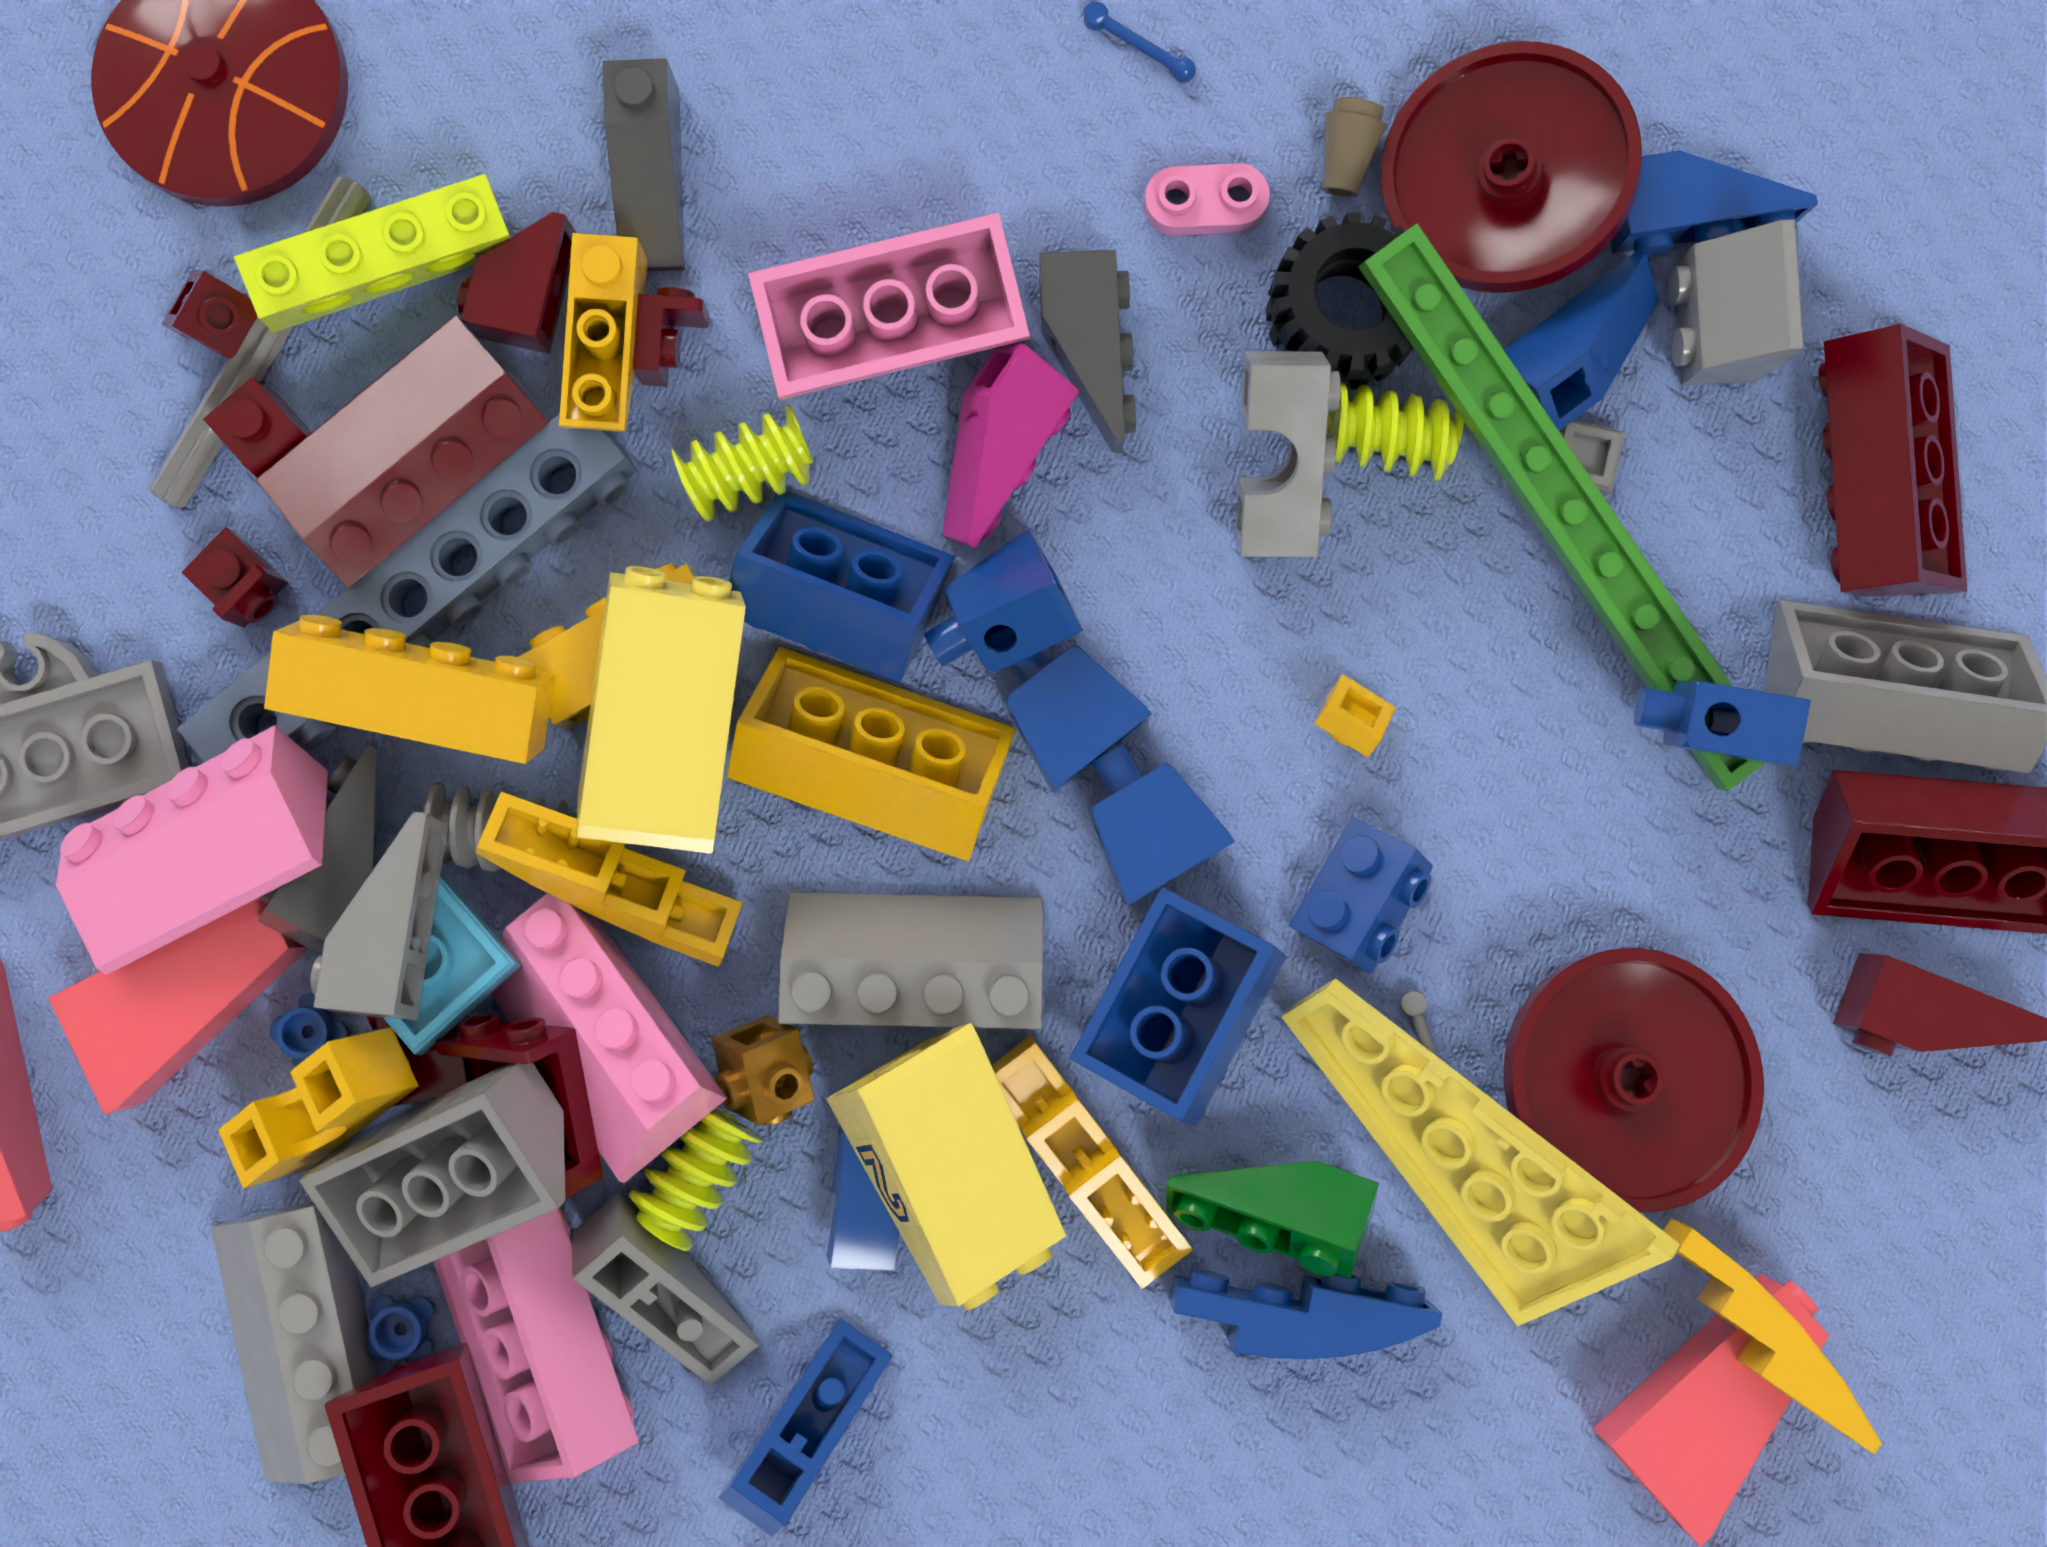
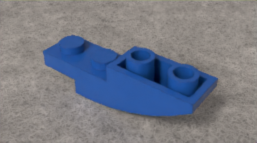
M1192 1269L1190 1278L1174 1275L1169 1298L1173 1312L1176 1314L1229 1324L1227 1340L1233 1353L1267 1358L1320 1359L1377 1351L1412 1340L1440 1327L1442 1313L1430 1301L1424 1300L1426 1294L1424 1290L1394 1282L1387 1283L1385 1292L1361 1287L1362 1278L1353 1274L1351 1279L1339 1274L1322 1276V1279L1304 1275L1300 1298L1295 1300L1292 1299L1293 1290L1283 1286L1255 1282L1254 1291L1229 1286L1230 1278L1223 1274Z

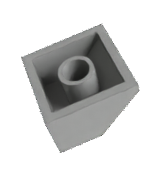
M1795 219L1779 220L1696 243L1670 269L1667 293L1669 302L1677 307L1678 328L1675 329L1672 336L1671 355L1674 365L1680 366L1682 386L1755 383L1804 349Z

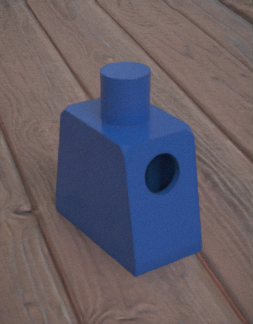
M1028 529L949 583L945 591L954 616L925 632L924 636L933 654L943 667L969 651L974 650L988 672H998L1083 631V628L1058 576Z
M1076 644L1070 646L1054 660L1049 657L1045 650H1042L1009 666L1022 685L1004 699V704L1048 786L1054 793L1147 721L1152 714L1139 699Z
M1676 681L1672 692L1646 687L1640 690L1634 711L1635 726L1663 730V745L1760 763L1798 767L1811 700L1702 681ZM1709 709L1711 721L1707 728L1705 724V715L1707 710Z
M1122 744L1091 763L1110 796L1090 807L1088 812L1121 898L1126 905L1141 899L1235 842L1227 829L1168 762L1143 776L1126 746Z

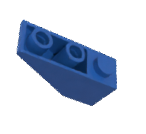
M1680 150L1642 156L1641 177L1636 198L1624 224L1610 241L1612 254L1630 251L1635 253L1641 249L1646 252L1647 258L1669 252L1674 248V244L1693 241L1700 243L1779 220L1795 219V229H1797V222L1818 205L1817 195Z
M1641 249L1504 349L1559 431L1603 399L1659 302L1647 254Z

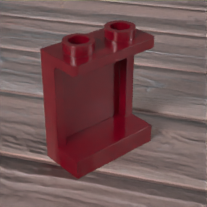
M485 1013L463 1019L458 1023V1031L436 1041L439 1055L470 1058L474 1079L508 1063H533L564 1113L565 1199L604 1177L575 1028L546 1025L543 1018H527L515 1022L499 1021L497 1014Z

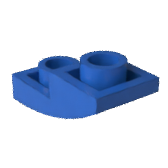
M841 1127L832 1181L836 1199L827 1249V1259L830 1268L894 1271L900 1232Z

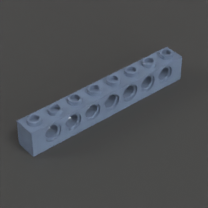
M559 413L350 588L345 589L315 615L338 619L342 622V630L362 633L364 630L372 627L401 632L406 635V643L430 648V644L433 643L432 640L452 625L453 628H457L472 620L484 607V603L481 600L500 584L502 587H508L523 578L533 566L530 559L550 544L552 547H556L570 539L582 525L579 519L598 503L600 506H607L622 496L630 486L628 478L636 473L637 469L604 430L562 428L559 426ZM562 468H575L576 480L572 488L562 494H552L550 491L552 476ZM524 507L527 519L523 528L515 534L504 535L501 524L505 514L513 508ZM475 547L477 561L474 568L465 575L456 576L453 571V561L456 555L465 548ZM424 587L427 593L425 608L418 615L408 617L404 609L406 597L414 589ZM271 651L177 728L178 732L203 762L225 752L238 740L250 739L259 734V719L267 711V709H264ZM274 711L277 718V727L304 750H310L320 745L336 730L334 723Z

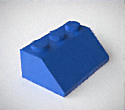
M786 490L781 495H775L736 552L729 582L732 583V591H738L742 594L746 606L744 622L750 626L766 630L802 644L813 651L822 652L848 662L874 675L883 676L901 683L920 647L955 556Z
M1161 886L1069 1059L1181 1123L1197 1126L1287 956L1271 943Z

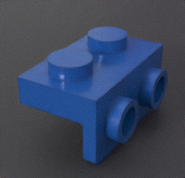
M1352 816L1288 926L1299 934L1347 959L1362 971L1371 974L1378 963L1385 962L1393 953L1399 939L1398 928L1410 907L1415 908L1426 896L1431 884L1430 873L1433 865L1417 848Z

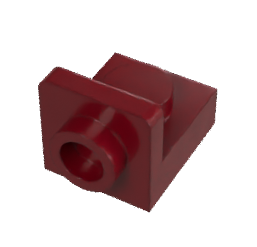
M191 271L161 325L184 338L201 343L226 358H233L256 320L257 313L248 296L205 271Z
M663 287L657 289L656 295L638 294L633 370L642 385L667 387L669 368H678L681 353L680 331L672 329V326L709 327V313L703 299L695 298L693 292L682 288Z
M227 527L181 572L215 605L213 611L222 620L244 628L249 623L258 622L266 617L278 603L279 597L277 594L288 584L245 540Z

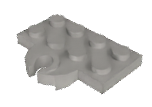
M23 633L24 646L33 652L38 660V671L30 682L22 685L16 678L14 669L18 654L11 643L0 641V841L120 806L133 796H142L167 783L180 771L190 767L182 735L177 730L179 724L161 662L148 660L98 675L90 659L71 643L37 633Z

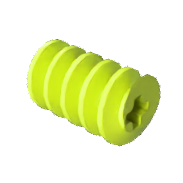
M1340 381L1339 407L1337 411L1328 412L1326 435H1334L1335 463H1341L1350 447L1356 448L1358 467L1361 468L1366 467L1374 452H1380L1383 472L1388 473L1392 470L1399 456L1406 457L1408 476L1411 477L1416 476L1424 460L1431 461L1433 481L1440 482L1448 466L1454 462L1463 433L1464 420L1456 409L1450 417L1447 401L1439 398L1435 399L1426 413H1424L1422 397L1417 394L1408 396L1399 410L1397 393L1389 389L1382 393L1374 406L1372 389L1366 385H1361L1351 401H1349L1346 383Z
M792 404L785 406L786 426L781 427L769 413L762 415V435L757 436L745 422L739 423L738 444L733 445L721 431L715 432L714 453L709 454L697 440L691 441L690 462L685 463L671 449L687 496L694 509L705 521L709 522L715 519L716 499L730 513L738 511L740 490L754 504L763 500L762 482L764 481L778 495L785 493L786 473L788 472L802 486L810 483V464L814 462Z
M718 1107L700 1120L696 1128L692 1127L680 1137L685 1144L681 1150L668 1147L660 1153L670 1166L666 1172L650 1167L645 1169L643 1173L654 1187L651 1194L632 1189L628 1194L639 1209L636 1216L637 1221L661 1241L683 1251H689L693 1244L690 1235L685 1229L702 1231L707 1225L708 1219L699 1206L717 1209L722 1203L723 1198L714 1184L732 1187L736 1183L737 1175L728 1162L747 1165L751 1161L752 1154L743 1140L755 1143H763L764 1141L759 1134L746 1124Z

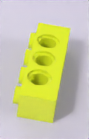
M482 174L233 257L259 320L275 333L474 266L475 259L503 243L510 236L486 174Z

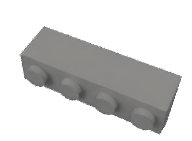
M1779 600L1774 613L1765 692L1811 700L1803 743L1817 742L1851 747L1862 752L1879 751L1913 756L1925 761L1941 760L1976 765L1987 770L2003 769L2024 773L2032 771L2047 745V676L2028 635Z
M790 892L780 956L778 1024L959 1027L972 1023L974 1028L1041 1029L1043 898Z
M508 1063L351 1137L298 1181L369 1286L374 1287L558 1209L565 1202L563 1109L533 1063Z
M313 1201L212 1226L211 1232L265 1481L309 1484L345 1475L324 1405L326 1402L380 1376L377 1360L372 1357L368 1350V1343L370 1341L369 1323L356 1265Z

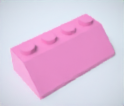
M999 213L748 273L779 400L1030 339Z
M274 725L250 739L238 740L225 752L197 767H188L180 771L172 780L142 796L136 795L129 798L119 808L99 819L73 828L64 837L60 846L61 856L55 885L96 969L108 975L320 867L323 857L328 770Z
M547 893L505 927L500 941L522 966L493 991L491 995L510 1022L527 1018H543L546 1025L575 1028L598 1151L619 1182L625 1183L724 1102L727 1097L597 917Z
M560 1207L433 1261L461 1344L467 1343L509 1483L574 1478L639 1443L633 1426V1408L628 1397L621 1391L612 1364V1347L608 1337L600 1329L590 1300L591 1292L573 1279L572 1245L569 1239L570 1224L566 1214Z

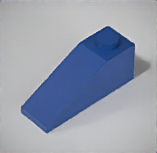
M840 1318L763 1429L718 1499L770 1536L783 1528L893 1355Z

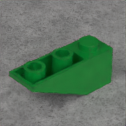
M1318 1161L1169 1176L1166 1184V1212L1174 1215L1181 1224L1191 1229L1208 1231L1211 1228L1236 1237V1240L1249 1250L1264 1254L1275 1251L1297 1259L1304 1268L1322 1276L1339 1274L1351 1279L1374 1211L1379 1182Z

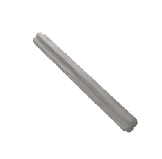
M339 176L334 181L304 233L362 214L370 201V194L356 181ZM257 316L236 355L233 358H227L151 484L150 492L155 497L176 508L182 509L187 505L224 444L203 418L249 378L253 377L259 382L262 381L293 327L273 333Z

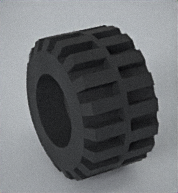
M1347 212L1340 225H1337L1332 215L1319 220L1315 232L1308 227L1297 236L1293 247L1288 246L1281 259L1268 293L1270 299L1266 306V321L1273 322L1269 332L1273 347L1282 344L1285 348L1284 351L1323 352L1331 365V371H1339L1340 381H1350L1351 389H1357L1361 385H1366L1372 377L1377 382L1386 378L1395 366H1400L1413 350V346L1379 297L1382 309V322L1365 330H1349L1337 326L1322 313L1317 304L1315 285L1330 277H1353L1364 282L1373 290L1358 266L1406 231L1401 226H1399L1394 234L1384 229L1387 219L1377 215L1373 216L1370 224L1361 223L1360 212Z

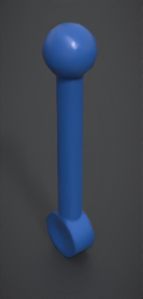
M1091 2L1085 7L1084 23L1089 29L1097 31L1104 28L1172 70L1173 77L1178 82L1186 83L1194 78L1196 66L1191 59L1186 57L1177 59L1110 18L1108 10L1103 3Z

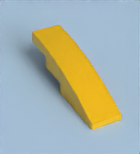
M500 792L476 847V854L532 886L566 903H570L572 906L661 946L716 967L720 966L743 902L682 881L686 870L624 848L626 843L577 838L576 818Z
M1031 1035L991 1065L1017 1125L1022 1130L1026 1140L1053 1172L1071 1200L1142 1289L1193 1250L1140 1177Z
M1670 1218L1663 1231L1680 1243L1676 1254L1710 1277L1697 1301L1751 1338L1737 1361L1844 1436L1875 1455L1882 1442L1843 1378L1800 1323L1749 1272L1696 1230Z

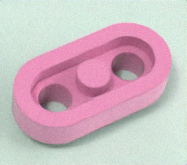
M1246 164L1173 166L1162 169L1149 181L1144 198V212L1148 222L1157 231L1166 235L1240 233L1254 228L1262 220L1269 203L1270 191L1265 177L1257 169ZM1234 186L1243 187L1249 193L1250 198L1243 202L1234 201L1230 198L1228 190ZM1179 189L1186 194L1188 200L1183 204L1175 205L1166 199L1165 194L1169 190Z

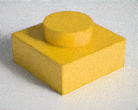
M1342 674L1330 690L1313 724L1328 732L1338 743L1350 746L1368 758L1380 743L1396 707Z

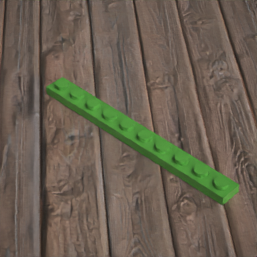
M1418 223L1361 263L1358 268L1646 687L1672 692L1676 681H1702L1732 686ZM1709 709L1707 710L1705 715V724L1707 728L1711 721ZM1690 750L1714 786L1719 790L1729 791L1765 764Z

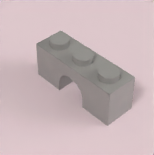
M1244 351L1241 416L1247 430H1267L1283 434L1290 440V452L1283 466L1273 474L1264 477H1238L1235 540L1241 557H1318L1319 536H1329L1331 501L1330 498H1322L1323 475L1333 474L1335 469L1334 435H1326L1328 411H1337L1339 407L1340 374L1339 371H1331V365L1323 352Z

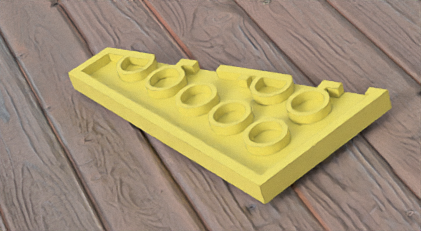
M1336 978L1293 1004L1281 1016L1517 1327L1674 1258L1680 1243Z

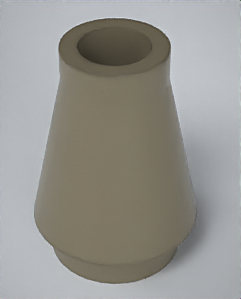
M1339 97L1334 100L1332 111L1325 113L1324 179L1322 184L1324 192L1342 197H1358L1361 182L1386 128V124L1381 121L1384 110L1381 105L1361 98Z

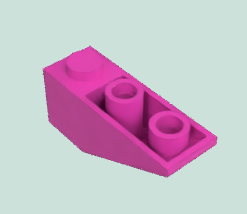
M1013 343L993 348L963 393L942 536L949 541L975 549L980 541L985 540L993 533L1001 519L1000 510L1014 489L1022 486L1032 475L1036 466L1035 457L1047 439L1055 435L1065 425L1070 415L1069 406L1080 391L1026 344Z

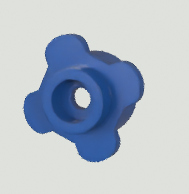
M313 993L303 995L299 999L297 1008L289 1010L283 1016L276 1017L270 1025L271 1038L277 1042L283 1053L292 1058V1064L295 1067L326 1042L348 1037V1028L345 1023L335 1021L327 1010L313 1007L315 1000ZM306 1026H311L314 1029V1035L311 1038L304 1035Z
M383 1295L372 1303L370 1315L373 1317V1320L369 1327L370 1341L368 1343V1350L372 1357L379 1361H385L387 1359L395 1360L408 1356L412 1361H415L432 1353L434 1344L428 1337L429 1320L435 1315V1306L429 1298L418 1296L412 1301H396L390 1295ZM398 1323L406 1324L407 1332L405 1334L397 1332L396 1326Z

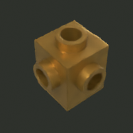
M765 1015L711 1038L719 1071L714 1080L727 1097L722 1102L727 1110L733 1111L758 1126L773 1125L788 1119L793 1113L792 1110L814 1101L809 1077L813 1074V1063L807 1048L801 1042L799 1029L788 1024H778L777 1019Z

